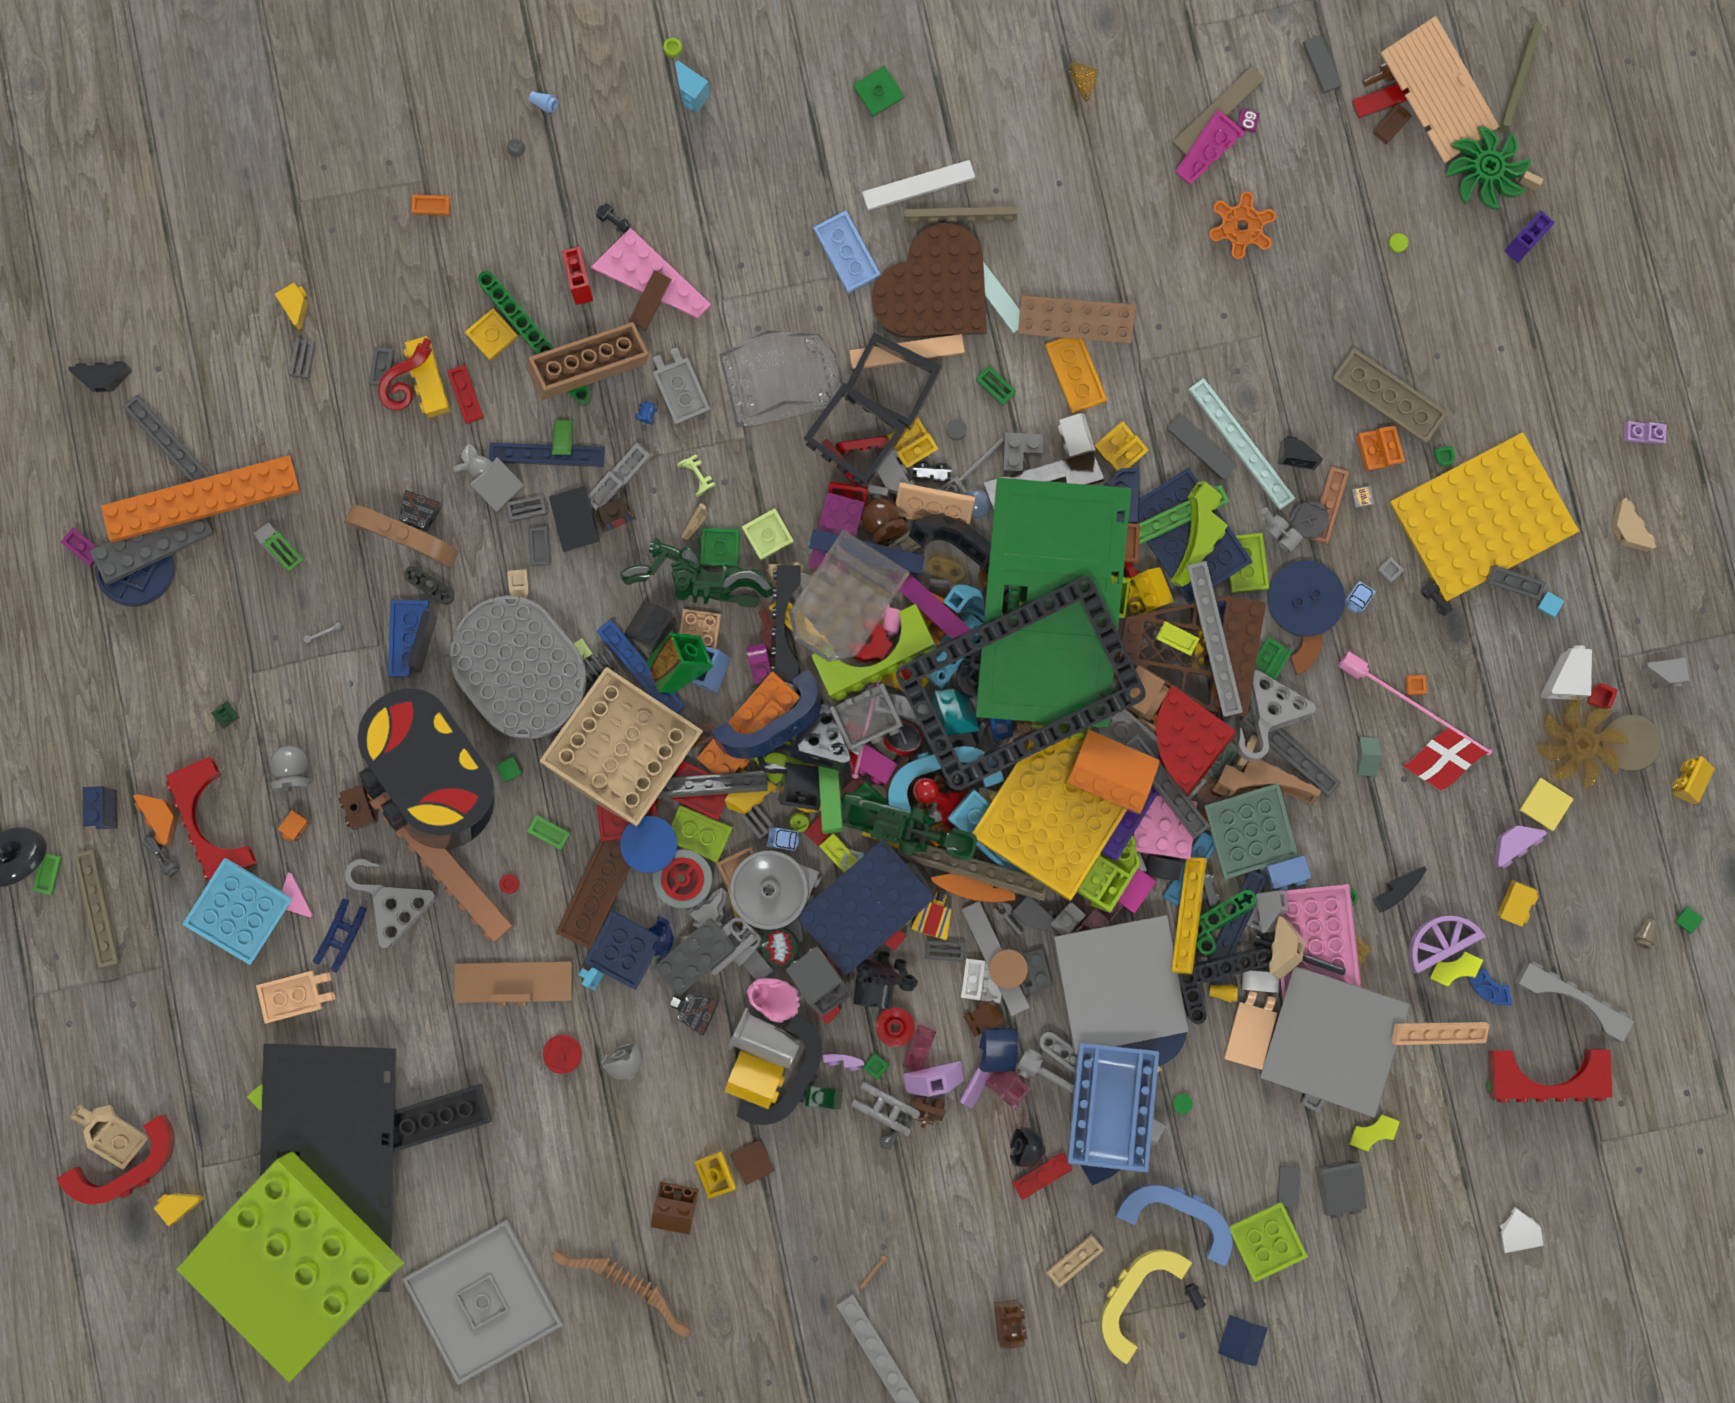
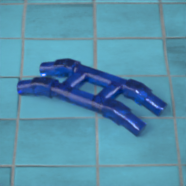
M345 898L341 900L325 939L313 959V962L319 965L330 946L340 950L330 968L335 973L338 972L345 961L367 911L365 907L360 906L352 925L343 922L342 920L349 904V900ZM338 928L348 932L344 943L333 939Z

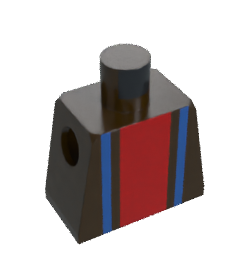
M619 498L600 506L596 511V517L603 533L637 519L630 502L624 498Z

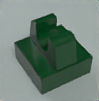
M227 701L211 712L223 729L240 718Z

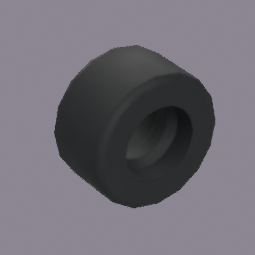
M1149 854L1145 872L1159 879L1179 880L1183 861L1179 858Z

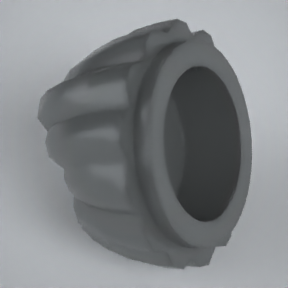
M519 139L510 140L507 146L508 153L514 157H519L525 151L524 143Z

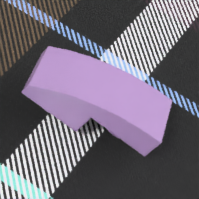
M1632 421L1624 422L1623 441L1665 444L1667 425L1653 422L1646 424Z
M823 1055L824 1063L828 1062V1066L839 1065L840 1060H843L844 1068L849 1067V1071L860 1070V1066L864 1065L863 1060L849 1055Z

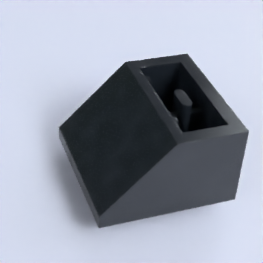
M785 762L784 767L787 769V774L782 775L778 795L780 804L819 811L821 803L819 768Z

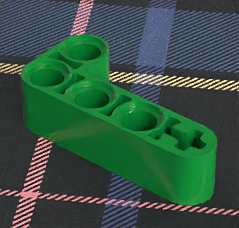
M1244 890L1199 917V925L1202 926L1203 930L1202 933L1197 935L1196 946L1204 956H1213L1217 951V945L1211 936L1213 932L1256 907L1257 898L1253 891ZM1245 896H1248L1249 898H1251V903H1250V904H1248L1247 902H1244V901H1245V898H1244ZM1238 900L1243 907V909L1241 910L1239 905L1236 903V901ZM1230 905L1236 907V912L1232 915L1226 913V909ZM1211 916H1219L1217 924L1212 925L1209 923ZM1211 942L1213 944L1212 950L1208 952L1203 951V944Z

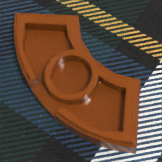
M1322 634L1301 637L1300 649L1290 657L1296 675L1310 668L1318 658L1322 647Z

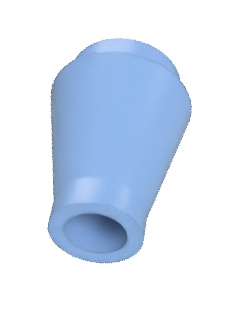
M532 91L529 96V102L535 104L546 113H554L557 109L558 99L554 95Z

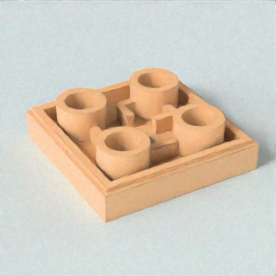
M683 609L679 634L701 636L705 647L717 649L721 614Z

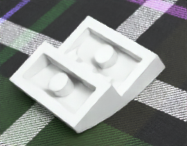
M966 958L961 997L989 1002L994 1000L995 1003H1001L1002 994L997 984L990 977L987 962Z

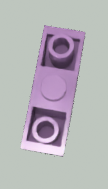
M1514 826L1497 838L1493 862L1494 867L1502 866V868L1509 866L1513 862L1512 858L1515 856L1521 857L1528 852L1527 848L1532 844L1536 846L1544 840L1542 837L1547 834L1546 831L1523 826Z
M961 1061L903 1074L907 1093L922 1096L947 1093L964 1081Z

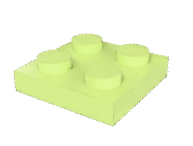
M775 508L742 526L760 561L794 543Z

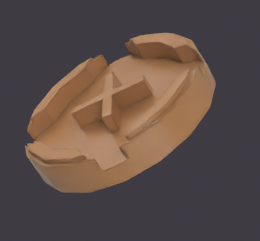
M1010 949L1002 950L991 959L989 974L993 982L999 987L1006 989L1016 988L1027 978L1028 965L1024 956L1017 951Z

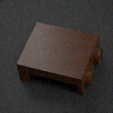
M907 756L902 757L889 780L883 786L887 792L890 782L897 771L904 765L912 762ZM932 772L914 778L907 789L909 805L925 810L924 814L933 807L934 802L921 803L915 798L913 789L916 782L923 778H929L937 784L939 792L944 790L946 783L941 776L935 775Z

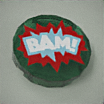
M785 927L771 929L762 938L761 952L769 964L785 966L797 958L799 942L794 933Z

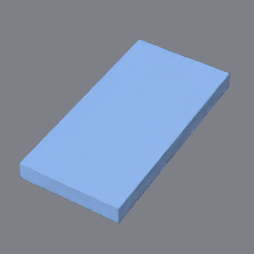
M847 211L813 227L819 242L848 294L879 278L881 274Z

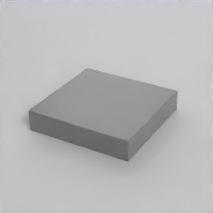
M498 458L470 483L496 512L523 486L519 479Z

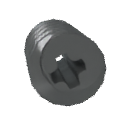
M606 646L604 647V654L598 650V657L591 654V661L584 658L586 677L592 682L594 681V674L599 678L601 675L600 671L603 672L606 667L614 670V663L618 665L610 649Z

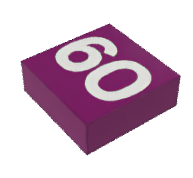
M1242 109L1237 126L1242 130L1255 133L1260 113Z

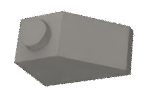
M1686 658L1649 662L1641 665L1645 672L1663 685H1671V688L1681 687L1684 682L1689 681Z

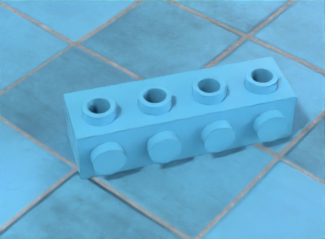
M963 611L959 616V619L970 629L983 624L971 613ZM946 634L939 645L951 640V638ZM974 634L971 639L972 642L975 644L982 638V635ZM944 651L936 654L938 661H944L947 657ZM964 658L925 676V678L934 686L942 689L950 682V677L959 669Z

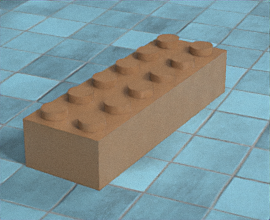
M632 322L528 357L526 369L541 400L646 365L649 354Z

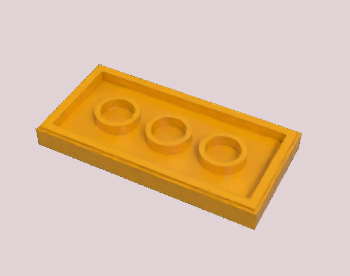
M1062 337L1044 345L1072 415L1107 402V397L1083 339Z

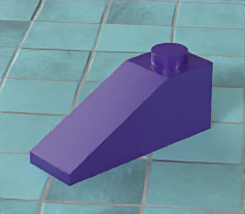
M1540 211L1508 245L1504 252L1511 259L1519 263L1555 222L1544 212Z

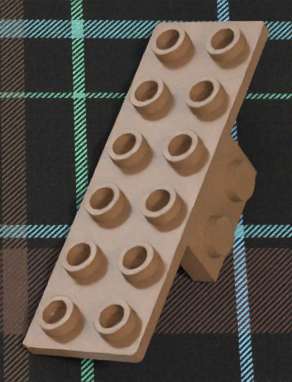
M572 962L458 963L454 965L455 1003L496 1002V1006H508V1002H515V1006H527V1002L572 1000Z

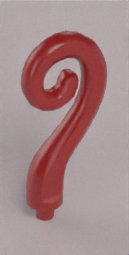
M424 338L423 343L417 344L413 355L409 359L393 366L381 377L378 385V396L387 409L400 411L411 404L413 391L408 384L397 382L391 387L393 394H396L398 391L405 393V398L402 401L392 400L388 395V387L397 376L414 370L425 363L432 352V348L429 347L431 344L430 339Z

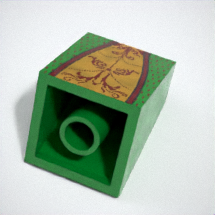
M669 633L646 661L658 692L675 693L713 667L701 636Z

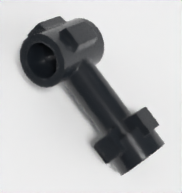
M609 204L601 205L597 210L596 217L602 222L608 219L617 226L616 230L619 233L625 234L631 226L629 221L625 218L623 220L612 214L614 209Z
M1434 581L1422 587L1421 594L1427 600L1429 598L1433 599L1439 607L1437 610L1439 614L1445 616L1453 610L1451 603H1445L1437 593L1440 591V588Z

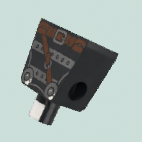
M405 490L399 520L404 524L427 532L443 505L439 501Z
M688 993L685 1000L674 995L670 1007L679 1010L677 1016L679 1021L704 1036L719 1001Z

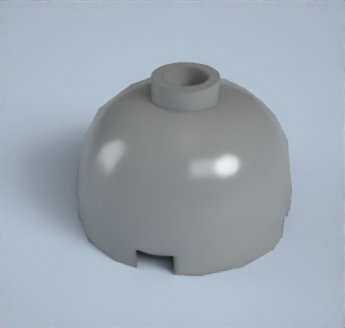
M633 1043L614 1049L615 1054L610 1056L608 1053L602 1059L601 1063L608 1075L618 1080L625 1079L628 1081L633 1079L642 1064L641 1053L637 1045L634 1046Z

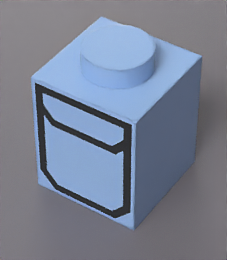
M1359 581L1345 600L1346 608L1353 613H1361L1376 591Z
M769 828L767 847L787 851L796 850L799 843L798 831Z

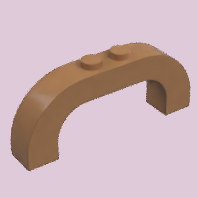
M352 504L344 521L350 527L362 532L367 530L417 551L430 558L433 562L450 569L459 552L451 545L432 535L359 505Z

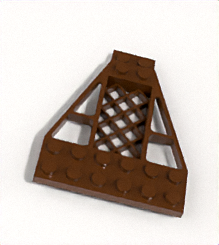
M1225 596L1216 598V603L1225 602L1221 624L1243 713L1235 714V716L1247 717L1266 602ZM1196 603L1119 618L1118 634L1135 667L1139 665L1164 680V685L1169 688L1173 684L1150 671L1147 666L1181 671V686L1176 688L1207 711L1223 714L1213 672L1207 671L1211 668V665L1204 669L1198 661L1206 654L1208 655L1206 647L1201 642L1205 638L1203 637L1198 641L1205 653L1198 658L1192 653L1191 656L1194 661L1185 666L1179 658L1184 652L1177 655L1172 646L1168 644L1158 652L1152 643L1156 640V637L1150 640L1144 632L1152 625L1159 632L1157 625H1163L1164 621L1178 628L1189 630L1187 631L1188 633L1191 632L1194 636L1198 637L1194 631L1203 632L1202 627L1197 626L1195 623L1198 610ZM1189 608L1194 609L1191 624L1155 618L1156 615ZM1145 622H1146V623H1151V624L1148 625L1146 628H1144V623H1145ZM1143 635L1148 643L1141 647ZM1150 644L1156 654L1147 660L1141 650ZM1169 648L1175 657L1166 663L1160 653ZM1121 652L1116 653L1115 656L1121 659L1123 658V654ZM1158 656L1162 663L1153 662L1150 660ZM1177 659L1181 666L1170 665L1169 663ZM1196 662L1201 670L1188 667ZM1187 673L1212 677L1208 705L1184 691Z

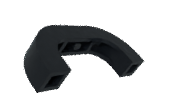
M928 515L920 518L913 524L909 537L920 546L924 547L935 540L949 542L988 572L991 543L964 522L945 515ZM987 584L982 592L984 597H986ZM1004 585L1003 600L1009 591V585Z
M799 1013L792 1018L786 1030L798 1036L804 1043L806 1049L805 1060L784 1097L777 1104L766 1109L749 1101H744L736 1116L748 1123L770 1125L783 1120L791 1114L798 1102H804L807 1086L809 1084L813 1086L818 1077L815 1073L822 1058L821 1038L815 1026Z

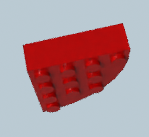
M1171 686L1164 697L1158 714L1156 726L1157 745L1162 764L1176 786L1189 797L1234 739L1236 732L1176 687Z

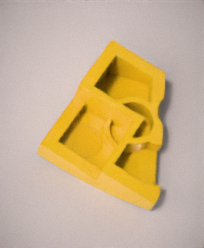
M767 781L768 791L728 794L725 799L727 808L746 814L754 805L764 801L763 797L771 791L775 793L777 786Z

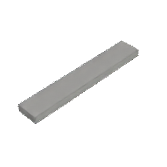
M980 901L962 909V912L989 967L991 959L996 953L1002 951V947ZM1020 985L1011 989L998 986L1012 1016L1030 1008Z

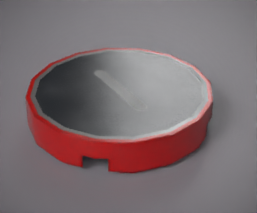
M901 721L904 725L900 728L901 732L892 736L889 733L883 735V742L888 750H893L897 755L909 756L918 750L922 738L915 726Z

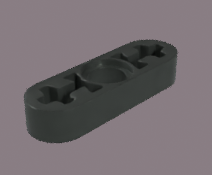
M410 566L405 570L404 578L406 581L444 605L451 604L454 601L455 594L453 590L416 566ZM417 571L416 574L423 579L421 582L415 578L410 580L411 576L409 573ZM428 580H432L435 583L434 588L430 591L424 588V584ZM438 589L444 593L449 591L448 595L450 598L442 600L443 596L437 592Z

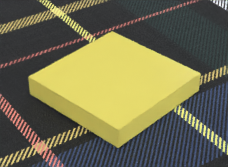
M1539 778L1519 811L1552 832L1574 799L1544 779Z

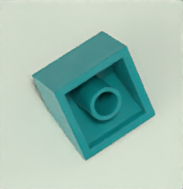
M955 689L934 692L932 705L947 735L979 731V726L968 697Z

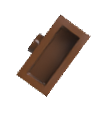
M363 785L339 792L341 796L338 798L339 804L342 809H345L347 816L344 818L348 827H351L352 830H358L377 823L372 805L369 803L368 793Z

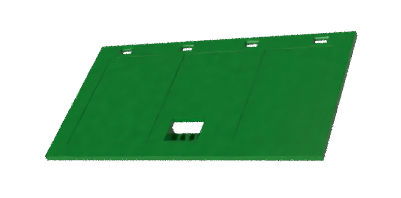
M997 477L984 623L1002 615L1004 585H1009L1008 612L1019 606L1021 586H1028L1026 602L1079 576H1087L1094 582L1118 632L1131 488ZM1117 510H1124L1123 523L1116 522ZM1112 571H1118L1117 584L1111 583ZM1082 581L1079 584V590L1082 592L1088 590L1089 583ZM1046 599L1043 602L1045 609H1050L1053 606L1052 599ZM1080 601L981 649L976 717L1048 723L1068 712L1072 713L1084 707V704L1100 697V693H1107L1106 696L1112 693L1114 671ZM1011 616L1007 620L1009 626H1015L1018 622L1015 616ZM1099 617L1096 620L1098 627H1102L1106 623L1105 617ZM1097 705L1094 710L1095 714L1103 713L1104 706ZM1109 718L1093 726L1109 728Z

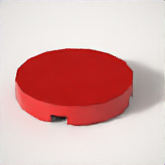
M569 1035L554 1036L544 1046L543 1060L547 1068L554 1073H570L580 1064L582 1049L578 1041Z

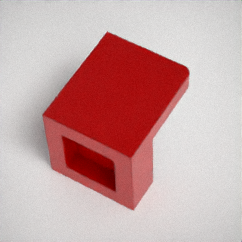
M1603 683L1595 684L1592 687L1591 696H1589L1587 703L1603 710L1609 709L1614 703L1618 689Z

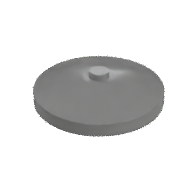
M761 851L744 859L736 868L730 883V897L734 909L745 922L760 929H778L792 923L805 908L809 894L807 877L802 867L792 857L777 851Z

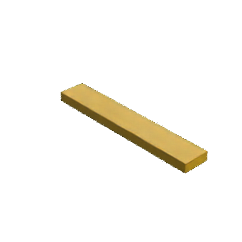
M1190 857V860L1185 862L1171 971L1173 973H1193L1207 862L1205 858Z

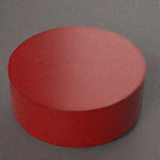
M510 874L503 876L499 882L501 891L506 894L515 893L520 886L518 878Z

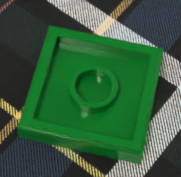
M702 528L701 566L738 567L740 529Z

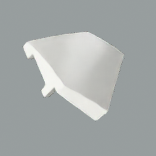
M1514 1207L1511 1211V1216L1505 1223L1500 1225L1502 1229L1500 1231L1501 1244L1504 1253L1543 1246L1540 1225L1533 1218L1528 1217Z

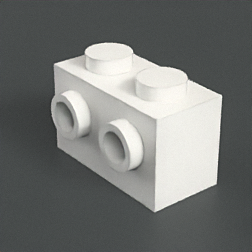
M1079 413L1059 420L1060 425L1058 428L1061 436H1064L1066 442L1064 443V449L1067 455L1076 457L1095 451L1085 414Z

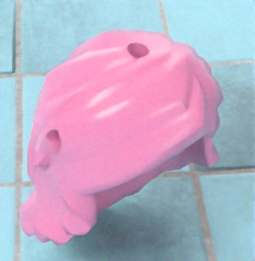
M774 978L757 979L746 990L750 1004L773 1022L781 1023L798 1014V1008L800 1007L798 1002L801 999L798 997L799 991L795 989L794 985H790L786 981Z

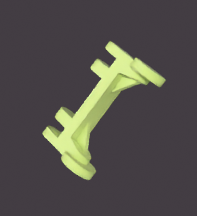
M696 454L680 461L677 466L678 468L686 467L693 470L699 480V489L695 494L699 497L716 484L714 482L709 485L707 484L712 478L711 476L703 478L697 468L702 464L701 460L693 462L698 458Z

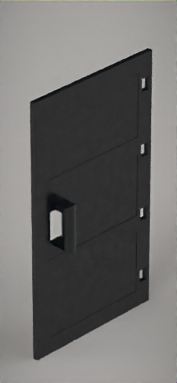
M264 1043L260 1177L278 1159V1151H287V1154L293 1151L298 1157L300 1152V1159L392 1250L397 1048ZM384 1071H390V1083H384ZM383 1133H389V1145L383 1144ZM381 1195H387V1206H381ZM391 1278L378 1292H390Z

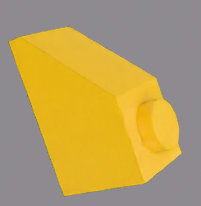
M293 282L275 293V296L294 326L300 330L308 306L305 297L308 295L302 286L298 287Z
M165 1194L157 1200L158 1205L154 1209L169 1227L177 1223L205 1198L202 1195Z

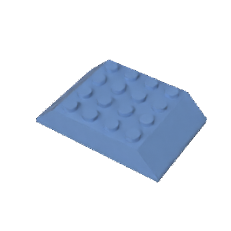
M1087 1043L1079 1044L1068 1140L1069 1164L1148 1172L1159 1051Z

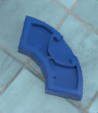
M1487 969L1479 970L1475 978L1467 977L1473 990L1484 1000L1497 1005H1512L1509 986L1494 982L1489 977Z

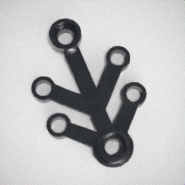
M886 951L878 952L877 960L881 962L882 966L865 959L856 967H860L859 975L861 977H877L876 983L881 986L899 985L900 989L904 991H913L918 984L917 979L913 975L908 974L906 970L907 962L904 959L895 960L894 968L899 971V974L894 972L889 962L890 954Z

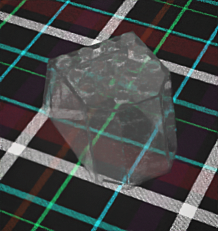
M842 530L789 611L795 641L828 662L856 656L865 647L886 615L910 572L845 530Z

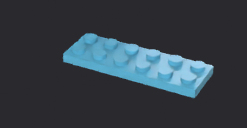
M971 789L947 819L957 829L973 833L990 804L974 789ZM977 841L976 846L996 865L1027 874Z

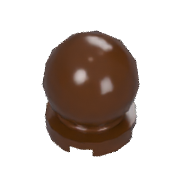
M877 498L868 502L863 508L861 514L862 524L873 535L872 541L874 544L888 546V541L893 538L899 539L908 530L906 522L903 519H898L899 513L897 508L889 500Z

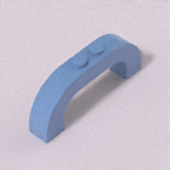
M1147 1184L1133 1189L1121 1200L1114 1215L1135 1225L1141 1210L1153 1202L1167 1204L1204 1221L1211 1233V1241L1205 1257L1221 1265H1227L1232 1250L1231 1232L1221 1214L1203 1203L1205 1199L1193 1195L1191 1198L1185 1195V1190L1176 1186L1173 1190L1159 1184Z

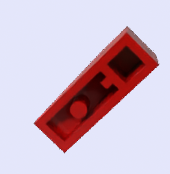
M580 246L563 250V259L575 306L594 301Z

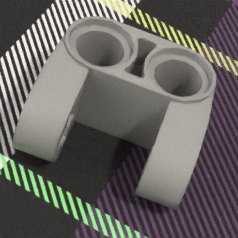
M740 917L732 919L721 929L728 938L733 934L741 943L751 934L757 936L756 945L749 946L733 960L739 967L762 944L760 933ZM737 921L743 923V930L741 932H737L734 929V924Z

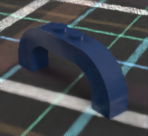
M807 669L793 678L792 682L795 691L801 696L798 704L759 731L751 734H742L735 731L728 722L713 730L711 733L717 746L729 756L740 759H752L768 754L794 736H797L815 721L821 709V694L814 676Z

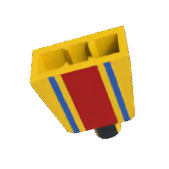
M936 892L933 903L928 904L918 913L911 926V930L946 941L951 909L944 907L947 895Z

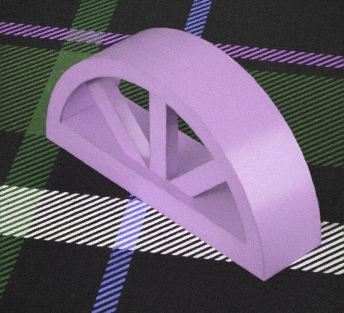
M1442 916L1428 920L1416 930L1409 944L1408 960L1412 973H1419L1486 936L1478 926L1462 917ZM1443 921L1456 923L1450 945H1448L1437 923ZM1462 926L1466 927L1471 934L1458 940ZM1430 927L1433 929L1443 949L1420 943L1422 936ZM1418 948L1434 953L1418 962Z

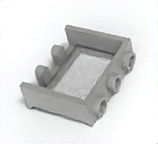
M884 683L837 706L830 707L848 749H854L855 752L866 748L864 744L872 741V744L883 740L882 736L889 733L892 736L901 732L900 728L904 726Z

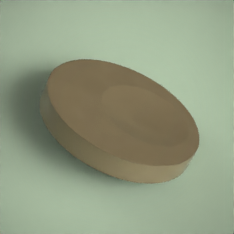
M1625 715L1609 724L1604 732L1602 745L1605 756L1615 767L1625 771H1639L1647 768L1657 759L1661 750V737L1658 729L1650 720L1638 715Z

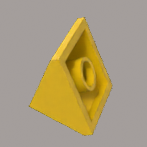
M723 1150L694 1162L708 1199L737 1188Z

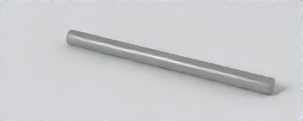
M1003 438L998 440L959 478L960 481L963 482L1005 440Z

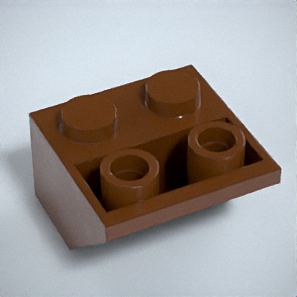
M660 1182L652 1212L651 1227L690 1235L699 1189Z

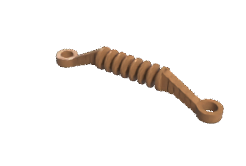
M555 1249L551 1258L563 1266L590 1268L598 1273L599 1276L606 1272L605 1279L608 1280L613 1276L612 1283L615 1284L619 1280V1288L626 1284V1292L633 1288V1296H636L639 1292L641 1293L640 1300L647 1296V1304H651L660 1310L673 1331L686 1338L690 1335L692 1329L681 1321L675 1320L659 1287L656 1286L653 1290L650 1289L651 1282L644 1286V1278L637 1282V1274L630 1278V1270L623 1274L624 1267L622 1266L617 1270V1262L610 1266V1258L572 1259L560 1250Z

